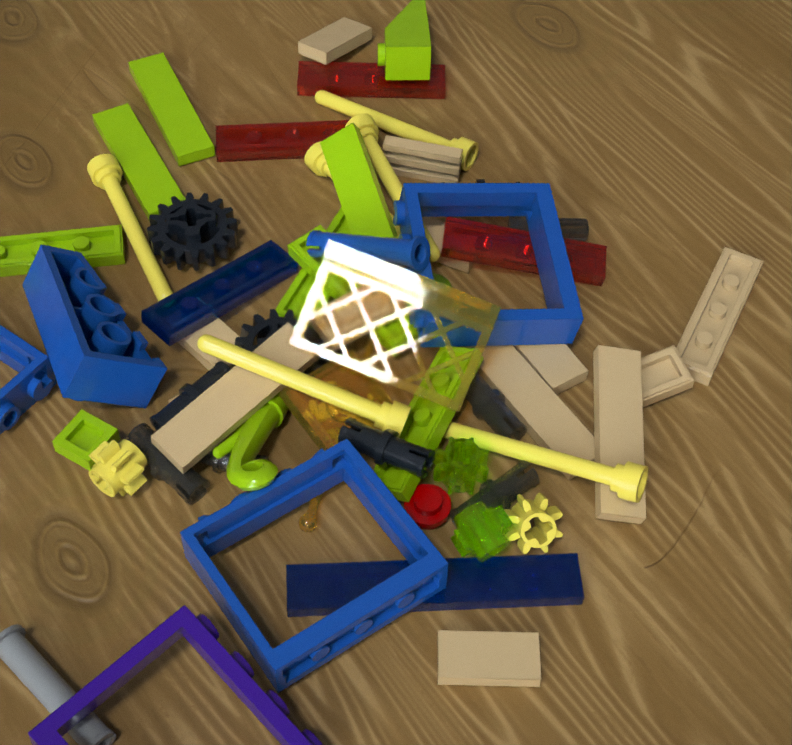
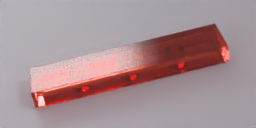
M299 61L297 95L315 96L317 91L325 90L340 97L445 99V65L431 64L430 80H385L384 66H378L377 63L331 62L324 65L317 61Z
M349 120L216 126L217 162L304 159L307 150L313 144L323 141L345 128Z
M446 217L440 257L539 275L529 231ZM564 238L574 281L602 286L606 278L607 246Z

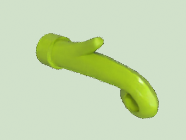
M281 391L239 426L230 437L213 449V456L217 459H221L231 452L226 469L227 478L231 484L243 491H258L266 488L277 477L278 468L274 463L266 459L255 460L272 430L280 426L289 409V405L283 399L284 394Z

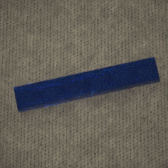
M578 554L445 558L449 563L446 588L408 612L582 605L584 591ZM407 560L286 565L287 617L329 615L410 564Z

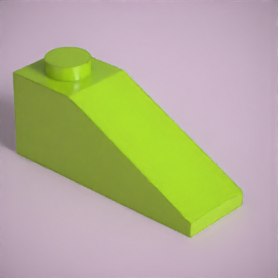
M412 0L385 28L384 43H377V65L384 66L385 80H430L431 40L425 0Z

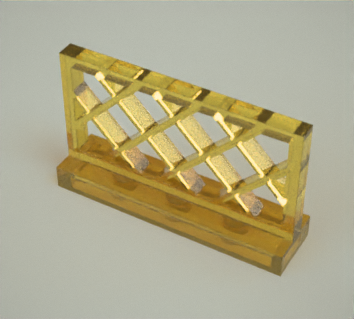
M328 239L322 254L323 261L289 340V344L460 412L500 314L501 307ZM329 273L347 279L353 296L329 306L322 291ZM354 283L369 289L358 293ZM378 292L389 296L396 313L371 323L361 300ZM320 298L324 308L314 312ZM397 300L412 306L400 310ZM357 302L366 325L341 335L332 312ZM420 309L432 313L438 330L413 340L404 316ZM327 315L336 338L320 345L302 339L310 321ZM439 316L455 323L443 327ZM399 319L409 342L383 353L374 329ZM462 326L480 332L481 335L475 350L456 357L446 333ZM369 331L379 355L363 362L351 359L344 342ZM442 336L451 360L426 370L416 346ZM339 344L343 355L328 348ZM412 348L421 372L404 380L393 376L386 359ZM471 358L466 372L463 374L459 363ZM382 361L386 372L373 368L370 365ZM454 365L461 381L455 399L453 400L436 393L429 375ZM424 378L429 390L413 384V382Z

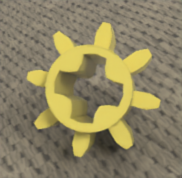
M123 439L120 443H117L115 440L108 443L105 440L89 455L95 462L92 466L93 468L88 472L89 477L103 493L110 497H114L118 492L122 496L126 493L132 496L147 482V479L141 473L145 470L144 467L148 464V461L143 452L129 440Z
M540 492L535 496L534 500L525 499L521 494H518V502L512 509H503L502 513L511 524V526L503 530V534L509 541L518 539L517 547L523 554H527L531 547L541 548L542 551L547 553L548 544L555 537L563 536V533L556 527L555 523L563 514L556 506L547 508L548 499ZM532 518H534V523H535L536 526H534L532 529H530V528H531L530 520H531Z

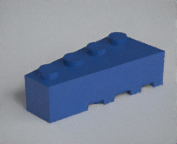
M40 245L22 286L62 397L75 401H92L146 408L168 368L160 358L151 359L145 350L148 345L147 340L140 331L131 332L123 321L126 312L119 303H115L104 295L107 287L81 252Z

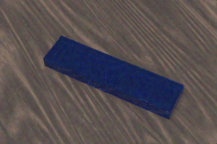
M270 240L142 310L141 322L168 346H171L298 273L299 264L284 249Z

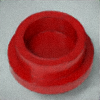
M421 484L416 487L410 501L404 502V509L420 529L432 530L448 519L451 512V500L447 492L441 487L433 484Z

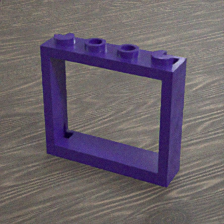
M185 605L28 732L32 745H69L62 737L179 639L184 637L281 745H322V743L308 729H304L302 732L298 730L287 717L290 711L285 702L273 690L269 689L265 693L252 679L254 671L246 659L236 651L229 654L217 641L220 636L212 622L201 613L195 617Z

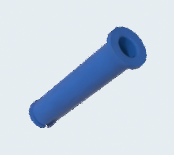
M313 230L306 242V246L319 247V249L310 248L307 250L308 254L314 258L324 257L410 266L412 270L418 272L426 268L430 258V245L424 236H415L413 239H401Z

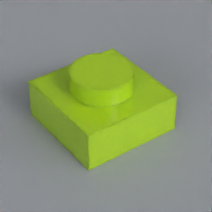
M81 409L55 437L52 443L55 452L90 471L95 462L89 455L105 440L108 443L112 440L118 443L120 435L117 428Z

